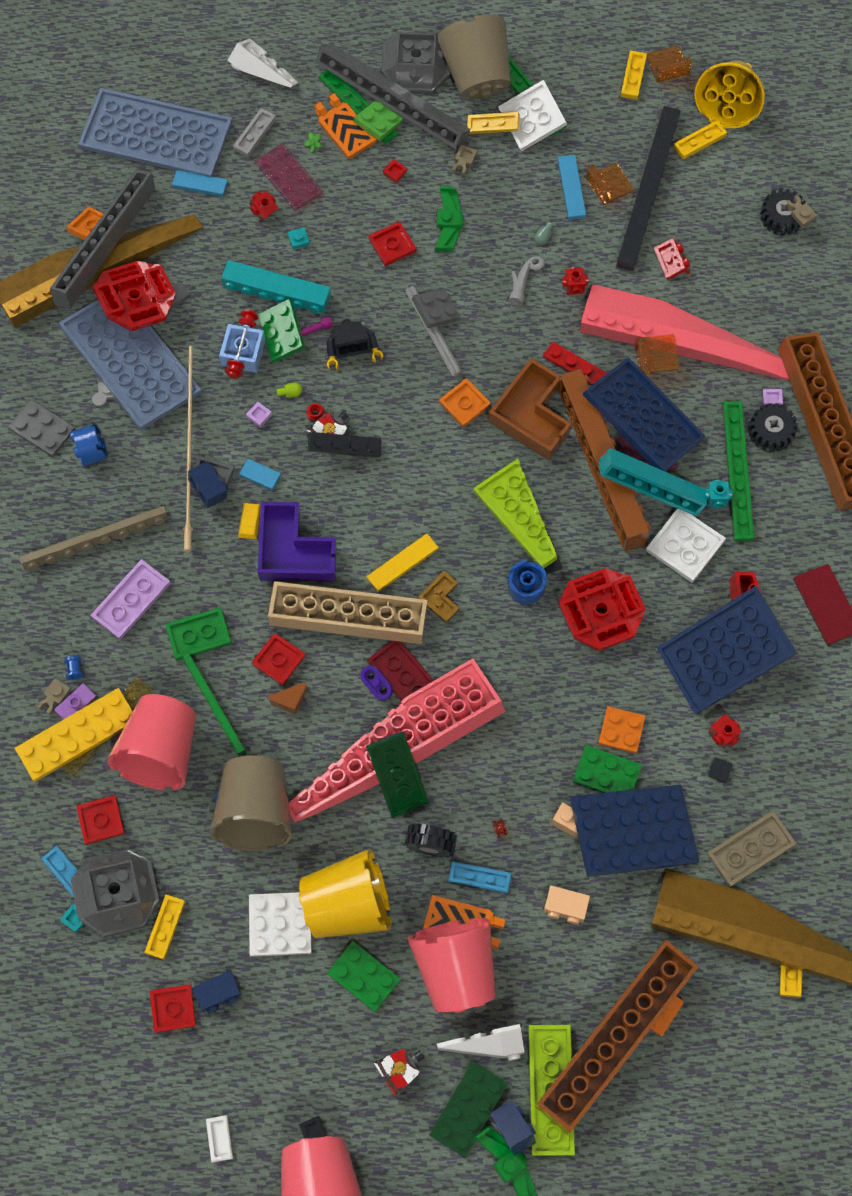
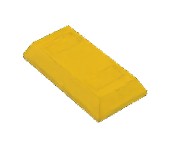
M243 503L238 538L257 540L261 504Z

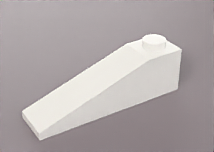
M251 39L237 43L228 58L231 66L236 70H241L290 88L298 84V81L285 69H278L276 67L278 62L275 59L267 58L265 56L267 52Z
M520 1024L492 1030L493 1032H490L491 1035L478 1033L470 1036V1039L467 1040L463 1037L437 1044L438 1050L508 1058V1061L520 1059V1055L524 1054Z

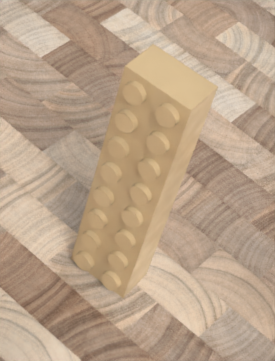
M274 581L268 619L270 626L422 644L427 614V600Z

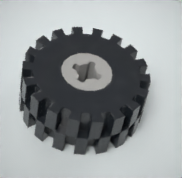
M779 189L778 193H776L774 190L771 192V195L768 194L766 199H764L760 219L763 221L764 227L768 226L767 230L769 232L774 230L773 234L777 235L780 232L781 236H785L787 232L788 235H792L793 230L796 233L799 227L801 228L791 216L793 210H789L786 207L787 200L795 204L793 199L797 195L796 191L790 193V189H786L785 192H783V189ZM799 195L798 197L801 199V204H805L806 201H802L803 197Z
M768 403L767 407L762 405L760 409L754 412L749 424L748 433L749 436H752V443L757 442L756 447L762 446L763 451H766L768 448L770 452H774L775 449L780 452L783 447L786 449L792 443L797 432L798 423H795L797 420L796 416L792 417L793 412L791 410L786 411V406L780 408L778 403L775 406H772V403Z
M412 823L408 825L404 846L416 853L449 858L454 856L458 835L455 832H450L448 829H443V827Z

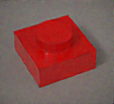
M395 159L383 170V175L396 184L407 173V167Z

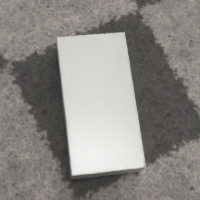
M227 1115L206 1119L211 1162L233 1159Z

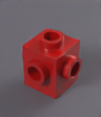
M267 191L263 193L257 192L251 197L253 200L249 203L251 212L255 216L257 215L261 221L279 209L275 204V198L271 193L268 194Z
M572 267L566 269L565 276H562V286L566 288V295L584 294L585 286L588 285V275L584 274V268Z
M726 714L711 725L709 729L713 741L724 749L728 745L734 746L740 740L739 736L742 731L740 730V725L735 720H731Z

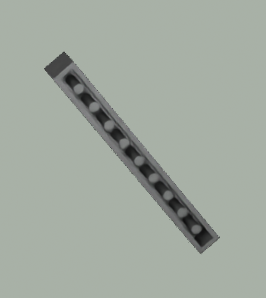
M329 44L321 47L316 60L317 64L454 149L465 144L471 130L470 128L335 45Z
M136 169L51 286L50 291L55 305L69 309L72 308L154 192L155 186L152 173Z

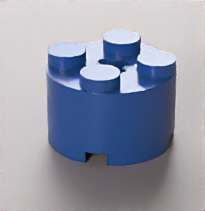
M97 424L70 432L71 439L76 444L74 453L77 459L80 458L83 466L108 459L106 443L100 436L101 430Z
M527 560L516 563L511 568L508 576V592L510 596L522 605L539 601L545 593L547 575L544 568L539 563L528 562Z

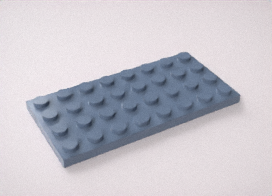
M100 88L78 146L80 149L174 171L181 170L212 177L233 121L231 117Z
M98 300L58 323L61 330L140 431L188 402L189 373L151 326L131 332L107 319ZM192 378V399L202 394V390Z

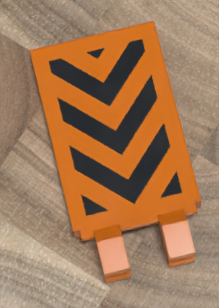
M335 93L329 96V104L333 109L328 112L321 102L314 105L315 113L319 116V125L348 160L377 142L376 138L354 123V117L357 116L347 103H341Z
M432 895L423 929L460 920L461 924L470 923L472 918H487L490 921L491 927L504 930L505 919L493 916L494 913L488 909ZM491 937L492 948L499 949L500 939Z

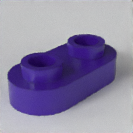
M366 666L362 669L361 680L372 694L380 700L389 699L393 694V686L382 672L374 666ZM371 673H374L375 675L373 679L369 678V675ZM383 687L387 689L385 694L381 693Z

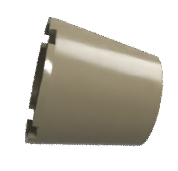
M475 16L476 20L465 22V19L447 26L438 34L439 45L460 97L463 99L488 98L504 91L511 85L505 19L501 16Z
M241 756L229 760L224 765L210 828L212 840L221 841L224 847L242 851L269 850V846L276 845L277 847H282L290 842L292 829L285 770L280 762L263 756Z

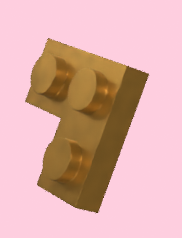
M443 571L418 597V599L427 600V608L446 624L459 611V607L447 598L458 586V582Z

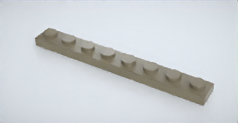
M164 506L23 555L19 559L25 570H34L41 564L54 563L60 557H71L77 551H87L92 549L94 545L100 543L107 544L111 542V539L117 537L124 538L134 531H144L150 525H161L168 519Z

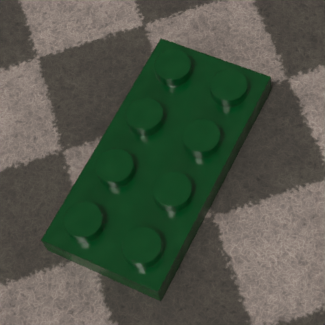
M403 731L365 746L392 818L429 803Z
M472 1061L429 1136L466 1158L475 1143L474 1137L483 1129L491 1115L490 1113L494 1110L506 1089L508 1082Z

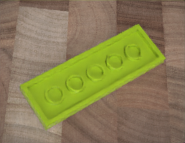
M529 1025L531 1124L536 1132L533 1135L536 1143L531 1146L532 1156H574V1129L567 1135L534 1107L572 1059L571 1025Z

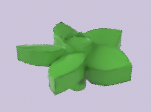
M309 132V140L304 145L311 146L310 152L314 153L316 147L322 148L319 142L321 134L315 135Z

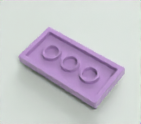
M141 559L96 608L91 617L121 640L168 588L171 582Z

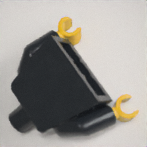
M345 319L342 321V324L336 325L335 332L327 340V355L330 358L327 362L328 369L330 370L331 364H336V370H338L339 365L335 360V356L338 359L370 353L371 350L373 351L372 361L376 363L374 357L376 355L380 356L382 361L383 353L377 349L379 346L374 332L367 327H363L360 321L352 322L350 319Z

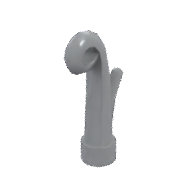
M539 256L529 258L521 268L518 277L515 271H512L513 291L509 297L511 305L521 306L523 304L530 268L533 270L541 269L545 263L543 258Z

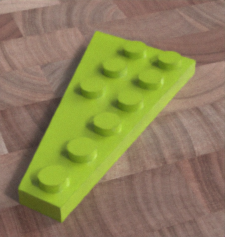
M518 458L473 488L475 495L536 563L545 568L557 560V554L547 534L545 524L541 519Z

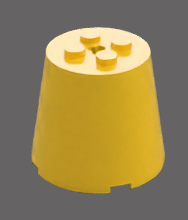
M371 849L362 851L300 878L299 901L303 908L305 924L309 927L314 938L381 932L391 929L392 919L387 917V910H390L388 894L378 863L374 864L372 860L375 858V855Z

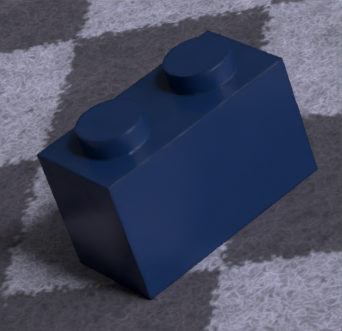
M208 461L188 471V481L207 509L227 499L228 487L224 481L220 480L214 466L211 467Z
M231 970L192 987L201 1011L208 1014L218 1011L219 1006L225 1003L232 1005L238 1002V997L242 996Z
M511 1100L490 1113L493 1122L514 1156L536 1143L533 1136L536 1132L530 1122L526 1124L523 1119L526 1116L520 1105L516 1107Z

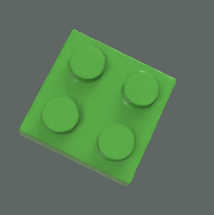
M377 100L354 117V123L378 141H382L403 122L401 116Z

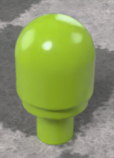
M296 382L287 383L284 385V388L276 389L277 396L286 395V398L298 397L302 393V387Z

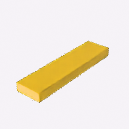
M425 534L366 576L367 580L377 592H380L439 550V547L428 534Z

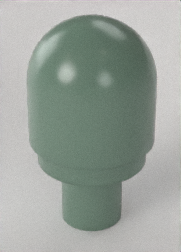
M547 222L545 227L539 228L534 237L536 244L545 245L552 234L551 229L554 226L551 222Z

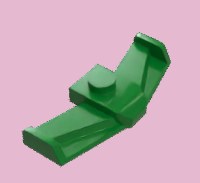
M440 186L444 209H438L437 228H442L436 244L435 252L453 253L461 228L464 225V216L461 211L457 190L454 187Z
M491 1126L474 1137L475 1141L477 1140L498 1160L492 1166L504 1183L511 1179L517 1196H538L526 1166L527 1159L522 1152L514 1156L504 1138Z

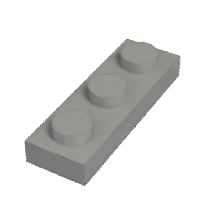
M261 108L233 145L234 151L249 157L275 122L276 115Z

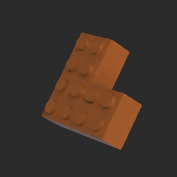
M531 358L489 411L488 418L489 423L549 461L559 449V445H562L569 436L572 425L545 407L558 391L560 375Z

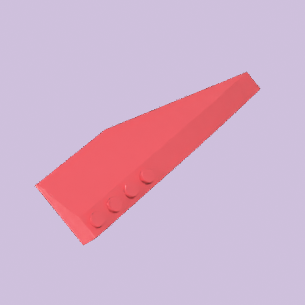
M592 284L581 321L580 332L790 381L781 357L663 300Z
M475 660L467 661L405 697L396 709L393 708L382 722H378L373 726L374 729L371 732L364 734L344 752L339 761L333 762L328 767V770L321 777L318 776L308 789L302 790L288 803L289 812L294 822L296 823L335 806L379 784L365 747L366 745L403 731L416 764L503 714L505 709L501 699Z

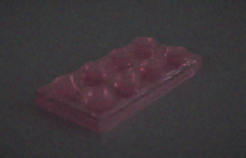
M284 143L254 160L255 165L294 212L323 195V190Z

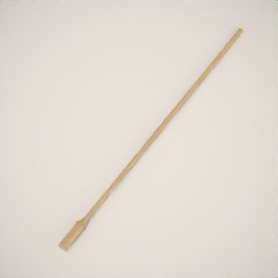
M189 346L186 525L183 528L184 552H191L193 530L190 524L191 484L188 481V471L191 470L193 346Z

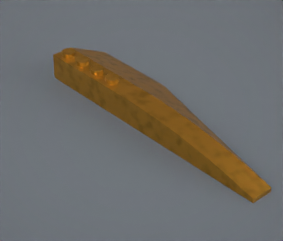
M193 214L123 234L84 291L93 287L103 271L135 261H142L203 229L202 225ZM80 246L53 253L0 281V305L14 328L58 306L54 304L50 288Z
M666 869L651 928L852 986V951L747 892Z

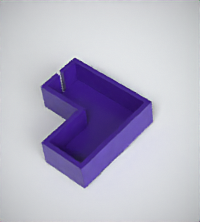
M261 502L258 576L260 581H336V538L299 537V502Z

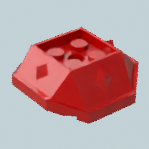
M135 261L103 271L97 282L93 285V291L107 319L131 332L166 321L176 297V292L162 266L141 261Z
M606 568L569 581L558 604L573 639L598 652L634 639L646 610L631 576ZM602 608L606 613L600 614L596 610Z

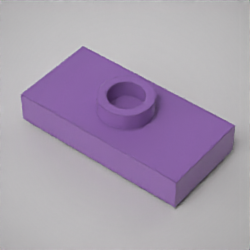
M82 683L54 710L64 720L90 705L97 697Z

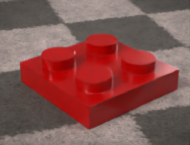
M400 221L368 236L370 243L385 267L417 252L415 245Z
M274 633L251 664L284 686L306 657V654Z
M115 795L76 806L85 845L125 835Z
M191 984L150 991L154 1033L196 1027Z

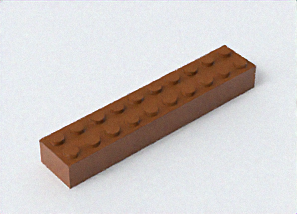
M819 332L785 337L778 347V351L839 511L852 509V418Z
M582 369L560 375L558 392L622 548L626 552L646 545L647 538H649L648 534L651 530L648 520H644L642 505L636 501V491L602 477L600 474L599 460L609 448L615 450L616 444L614 439L610 438L608 434L609 427L607 422H603V415L582 395L589 388V379L586 374H583Z
M665 940L534 1107L567 1135L571 1133L699 966Z

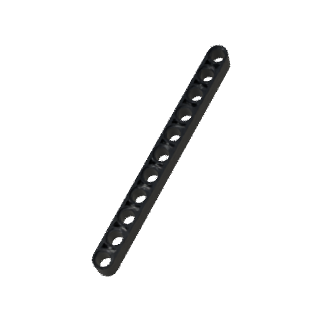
M663 107L616 266L618 268L634 271L669 154V148L671 147L681 112L679 109Z

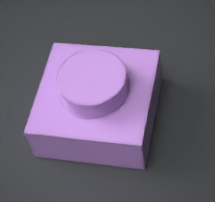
M763 389V404L765 407H767L768 403H772V406L778 403L780 404L779 407L783 408L782 389Z
M259 402L246 413V418L260 428L272 416V412Z

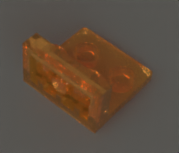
M679 46L647 53V59L657 83L690 75L691 58H684Z
M617 163L601 170H597L594 164L587 167L586 180L603 205L633 192V186Z
M674 334L638 338L636 351L639 369L648 378L650 373L679 370Z

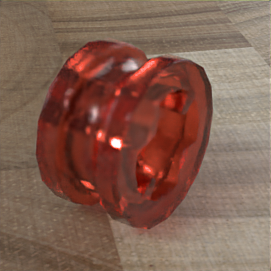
M502 818L498 822L492 821L497 838H501L502 834L508 835Z

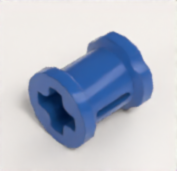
M69 656L64 659V663L67 666V680L83 678L80 656Z

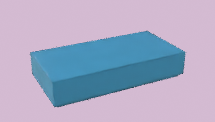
M247 459L239 476L273 491L281 477V473Z

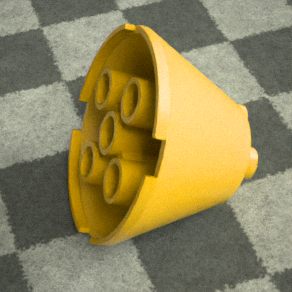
M730 61L716 64L708 68L700 76L695 87V102L700 113H703L709 119V122L712 123L718 120L723 128L733 129L746 126L759 116L765 102V92L762 82L749 63Z

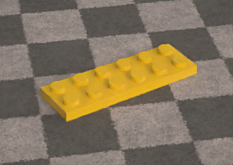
M117 688L15 747V750L32 780L36 782L122 732L133 711L120 689Z

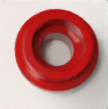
M313 403L307 408L306 415L309 420L317 421L325 415V410L320 404ZM314 411H318V412H319V414H317V415H313L312 413H313Z

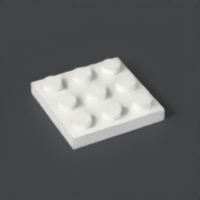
M544 80L498 106L501 113L519 112V131L511 133L521 151L567 125Z
M677 509L648 545L646 551L693 583L725 542L726 538L693 515Z
M300 892L249 895L250 957L312 954L311 932L305 924L303 908L299 901Z

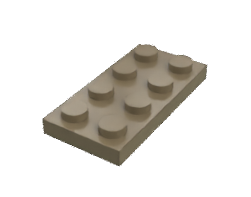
M771 811L707 852V856L727 885L732 887L794 847L797 843L775 812Z

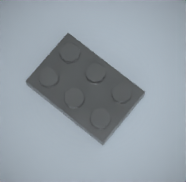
M32 400L28 402L8 427L10 431L51 457H54L69 439L70 432L76 430L74 426Z

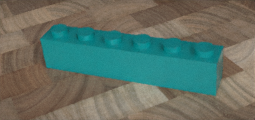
M230 260L227 261L221 276L222 286L229 291L238 290L245 295L253 294L263 300H275L279 304L290 299L293 301L295 308H305L315 314H325L331 298V288L328 286Z
M609 448L599 460L602 477L691 515L697 516L707 505L704 488L612 448Z

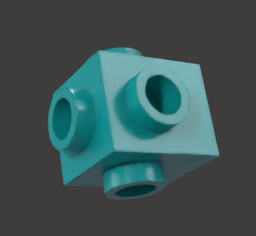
M713 480L709 482L708 488H705L708 507H727L729 500H732V488H729L728 481Z

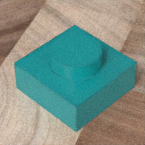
M304 227L287 232L292 249L310 245Z
M74 904L70 906L60 919L61 922L76 933L84 925L78 920Z

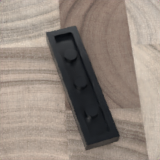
M309 432L308 452L379 458L381 457V438Z

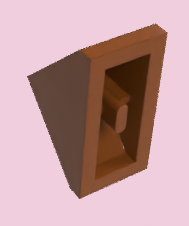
M304 682L268 696L271 705L296 715L307 693V686Z

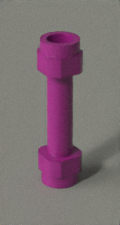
M322 318L321 322L301 329L302 337L321 329L325 331L333 327L331 318Z

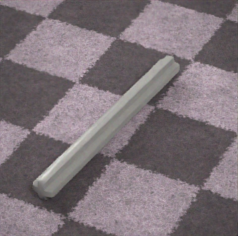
M414 286L408 287L406 293L450 373L454 377L461 374V369L438 327L427 328L415 307L412 298L414 295L419 294Z

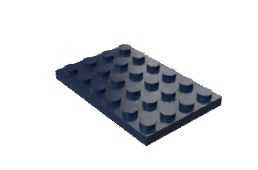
M629 357L582 394L651 466L666 472L705 437L692 421Z
M757 586L656 647L696 715L798 654Z
M681 785L578 795L570 798L587 877L690 865L700 862Z

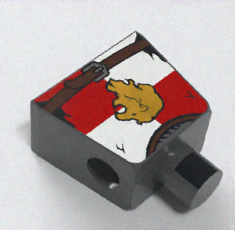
M341 412L337 418L330 413H326L305 430L306 437L308 438L309 432L349 435L348 427L345 424L350 420V417L344 412Z
M403 1048L373 1062V1065L396 1099L420 1076L416 1066L424 1062L426 1058L420 1049L409 1056Z

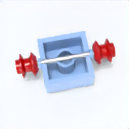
M250 309L241 312L243 318L239 319V323L242 326L228 324L220 351L221 365L229 367L225 369V373L232 379H238L243 376L240 370L257 373L266 342L264 330L253 329L257 325L255 321L258 320V315Z

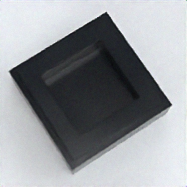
M714 757L707 777L727 783L733 764Z
M319 1116L299 1124L304 1138L312 1139L326 1136Z

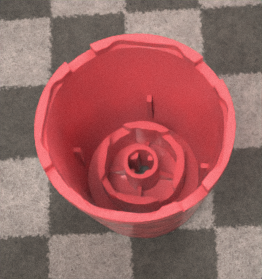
M158 694L142 696L108 757L109 767L112 770L117 769L120 771L122 778L140 786L164 791L166 787H172L173 790L181 789L185 785L197 717L195 711L187 704L172 697Z
M472 918L470 923L461 924L460 920L448 922L418 931L415 938L414 935L408 937L409 945L435 1011H454V1013H459L469 1008L483 1006L496 997L489 919Z
M332 1136L312 1139L304 1138L283 1148L281 1151V1196H362L345 1139Z

